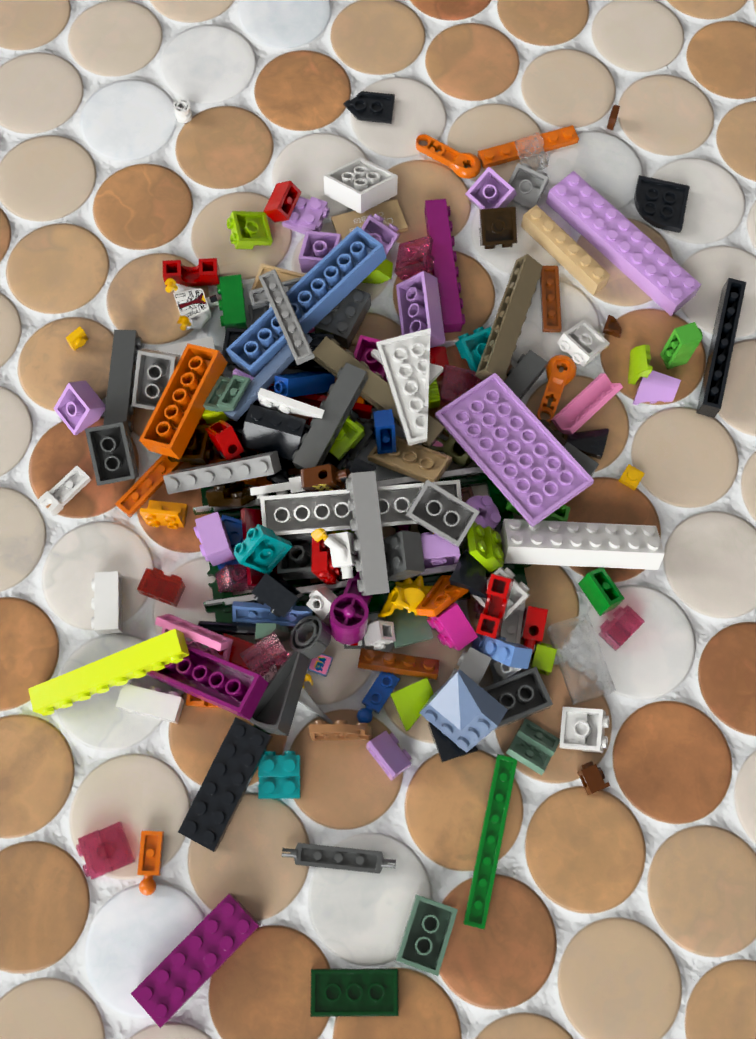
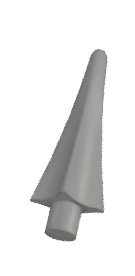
M302 687L298 702L309 708L326 723L333 724Z

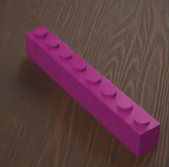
M446 199L425 200L424 213L432 275L438 281L444 333L461 332L462 325H465V314H461L463 299L459 298L461 284L457 282L459 269L458 266L455 267L457 255L456 251H453L455 240L454 236H451L453 230L452 221H449L448 218L451 214L450 206H447Z

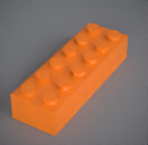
M187 344L139 439L149 451L181 460L205 410L203 404L228 363L219 350Z

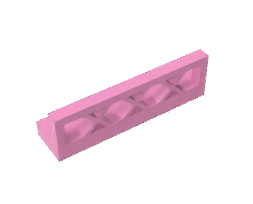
M601 373L551 420L558 431L563 434H574L618 393L623 386L621 383H611L607 375Z
M171 614L156 617L155 625L163 627L161 634L177 629L184 633V637L193 640L188 642L185 638L187 645L229 662L233 639ZM201 644L208 646V648H203ZM224 650L223 656L219 655L218 651Z

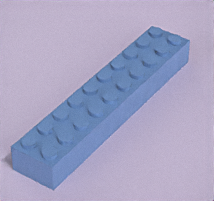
M357 226L286 292L304 333L307 334L387 258L383 244ZM272 306L226 349L232 362L253 377L287 343Z

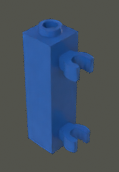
M305 371L276 375L274 385L270 386V389L274 390V393L289 398L328 392L331 384H335V376L328 371Z

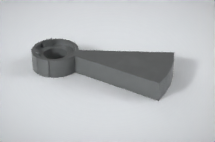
M311 615L301 619L293 628L290 635V646L293 651L269 682L250 719V722L272 734L289 735L309 661L320 656L331 641V629L320 618ZM313 632L312 637L305 642L307 635Z

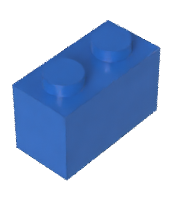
M392 409L373 411L377 453L396 452L395 423Z

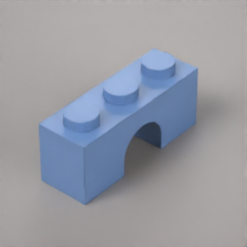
M477 634L478 638L473 640L472 648L491 657L493 660L509 667L528 669L533 649L518 643L508 642L505 637L500 635L494 639Z

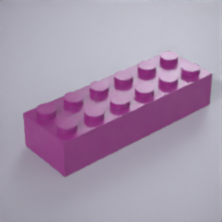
M187 645L189 656L184 657L183 661L164 665L165 668L161 670H152L146 673L158 681L249 721L269 684L257 673Z
M232 893L228 894L144 979L131 995L161 1028L261 925Z

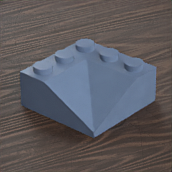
M459 669L429 698L420 714L467 753L499 725L508 709Z

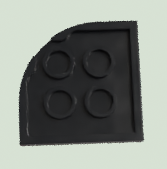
M639 175L634 194L636 209L640 216L652 226L680 233L683 227L690 186Z

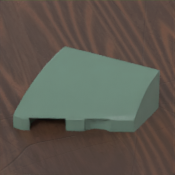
M256 623L255 640L258 645H269V642L276 640L284 642L290 639L292 630L276 623Z

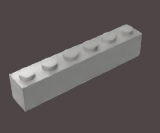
M273 451L172 471L164 475L163 479L167 493L173 494L273 475L282 469L278 453Z
M375 471L351 473L348 475V479H346V489L350 491L351 499H348L349 511H352L353 519H350L351 531L355 532L353 550L357 551L358 558L355 560V569L360 575V580H357L358 591L362 593V596L390 593Z

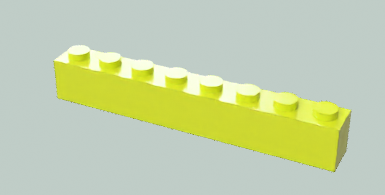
M177 629L170 630L29 688L33 712L40 713L43 716L53 714L54 710L70 707L73 705V702L78 700H88L95 693H105L109 691L110 687L128 683L127 680L142 678L146 676L147 672L152 670L158 671L165 668L164 665L183 661L184 657L189 656L184 633Z

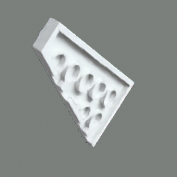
M431 328L376 342L408 446L427 441Z

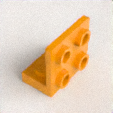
M149 500L148 508H140V514L146 524L151 527L163 525L170 529L184 528L188 505Z

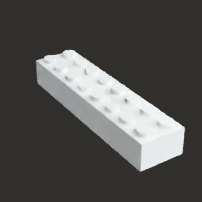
M504 519L500 533L504 563L658 570L665 554L657 527L650 525L542 520L534 527H531L526 520Z

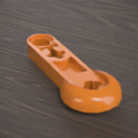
M421 134L416 138V149L448 166L459 177L471 179L480 173L481 162L474 154L460 153L426 134ZM426 141L428 144L426 146H422L419 144V142Z
M556 355L547 363L548 384L536 415L538 420H541L540 414L545 412L550 416V419L546 421L552 422L551 419L554 417L563 388L576 375V364L572 358L566 355ZM560 367L564 368L563 372H559ZM549 397L553 398L550 408L546 407Z

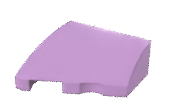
M652 370L648 378L642 377L633 404L638 405L643 402L653 404L659 401L672 402L681 380Z

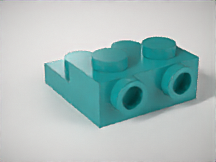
M483 326L473 330L474 334L470 336L468 333L458 337L459 341L455 342L461 358L466 359L472 375L477 372L491 327L486 329Z
M257 524L255 528L248 530L246 539L235 546L234 555L239 564L262 573H267L276 567L293 546L290 541L275 535L273 530Z
M265 751L258 765V799H300L301 756L296 755V751H284V755H276L275 751Z

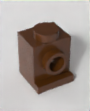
M592 761L581 765L582 770L577 772L587 795L610 786L609 782L605 783L603 780L605 776L602 769L598 768Z

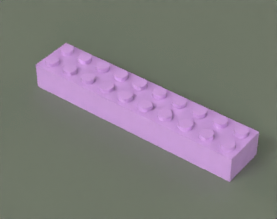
M571 172L549 190L546 203L670 316L675 314L696 295L701 284L577 173Z

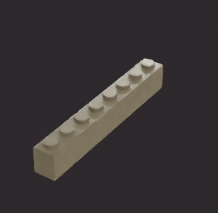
M528 254L517 259L514 264L475 374L482 381L494 373L503 382L506 379V372L512 362L511 358L517 347L516 343L521 335V328L527 318L526 314L531 306V299L536 291V285L541 277L540 273L543 267Z
M326 336L313 351L315 356L313 360L336 378L341 367L344 368L346 362L367 371L368 380L360 396L379 411L392 409L394 422L403 429L389 384L384 381L383 376L378 372H372L365 362H359L354 358L355 356L349 350L345 351L335 339L332 338L330 340ZM428 415L427 441L422 442L427 448H431L444 432L445 427L436 417L432 418Z

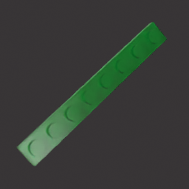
M499 754L496 756L463 921L464 925L484 930L517 765L516 759Z

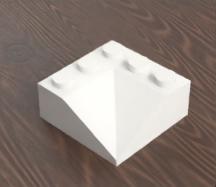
M361 157L324 175V195L360 214L397 195L398 175Z

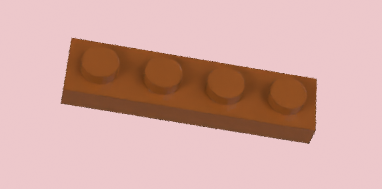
M543 266L540 273L542 332H561L558 266Z
M361 648L358 668L437 680L440 660Z

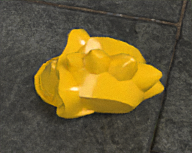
M421 575L414 581L410 577L403 580V582H396V586L388 594L387 601L377 616L380 618L390 616L395 608L402 611L404 608L407 610V613L414 612V615L417 616V606L433 586H424L423 576Z

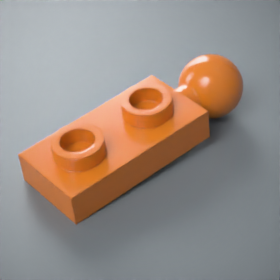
M141 831L137 875H144V879L139 884V890L143 895H151L156 890V882L153 879V875L160 876L163 831Z

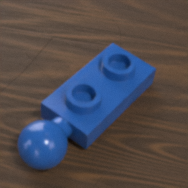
M387 672L379 674L362 700V704L366 708L360 709L357 713V720L360 723H370L373 719V711L379 714L390 694L399 683L400 678Z

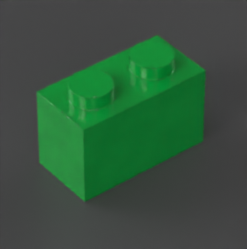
M603 567L587 573L578 583L599 616L614 610L625 599Z

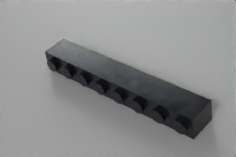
M728 278L722 288L696 411L697 414L714 418L721 410L746 282Z

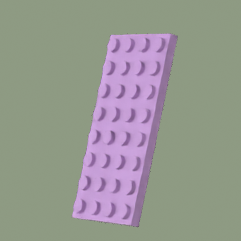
M496 373L435 413V417L531 527H534L594 483V479Z

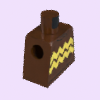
M332 464L301 469L302 489L307 492L344 490V481L348 479V475L351 473L348 468L339 470Z

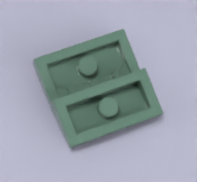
M233 375L232 378L220 376L203 404L204 408L216 412L233 411L251 379L238 375Z
M403 608V611L395 609L390 616L385 617L386 621L393 622L396 641L393 644L395 649L433 639L431 627L427 622V616H416L414 612L407 613V610Z
M525 718L506 754L542 776L558 747L560 739Z

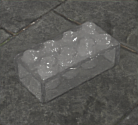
M588 614L551 624L547 628L552 647L557 649L555 656L573 705L609 695L616 690Z

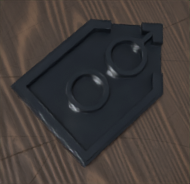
M361 91L355 98L347 100L343 105L357 120L391 124L395 94Z

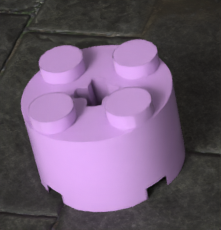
M487 495L473 496L465 502L480 511L475 522L483 528L490 526L494 529L501 521L499 510L491 497Z

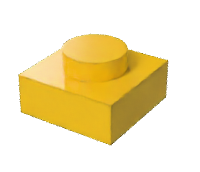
M80 326L66 337L67 342L74 351L84 346L86 341L89 340L85 331Z
M628 464L618 481L635 491L645 473Z

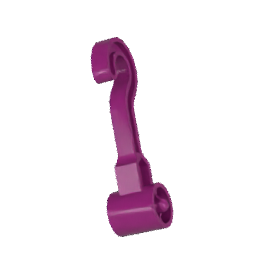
M411 524L397 525L396 533L410 531ZM357 572L354 578L348 579L344 593L334 599L330 607L331 635L342 644L351 645L358 643L367 632L368 607L373 595L362 596V593L358 591L357 580H360L359 572Z

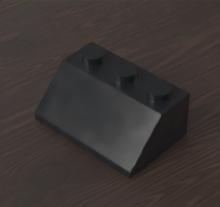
M250 404L240 443L243 448L260 453L277 451L279 458L293 461L294 452L300 449L301 440L306 429V419Z

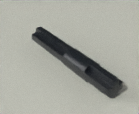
M199 621L198 626L215 633L255 635L256 623Z

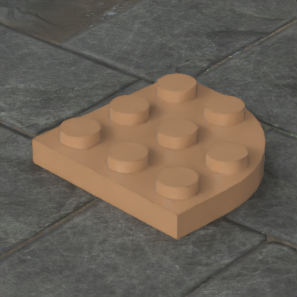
M317 720L314 721V724H309V734L312 741L373 739V729L369 727V723H356V725L348 724L347 720H336L335 724H326V721Z

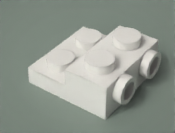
M585 320L564 332L557 342L563 352H568L572 356L573 361L576 364H581L583 367L594 360L596 355L610 344Z
M500 567L495 572V574L510 578L515 576L508 567L505 569ZM514 579L503 622L530 596L528 593L530 589L522 581L518 583ZM472 595L483 607H485L487 600L486 598Z
M563 707L559 747L562 749L582 750L583 752L603 753V748L607 749L608 736H604L605 728H609V716H606V712L603 709Z

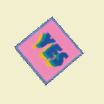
M321 654L311 659L308 671L327 677L333 657Z

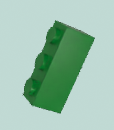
M241 274L220 277V284H217L218 295L222 297V300H218L219 309L223 311V316H220L221 327L225 326V330L226 328L248 329Z

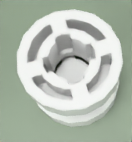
M184 98L177 99L173 104L177 121L180 123L190 122L193 117L190 102Z

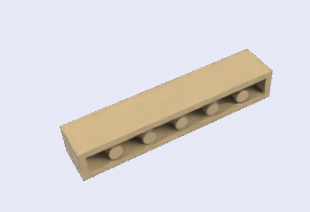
M535 205L523 215L521 227L593 296L607 285L610 274L542 209Z

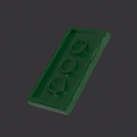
M398 968L311 969V1017L398 1016Z

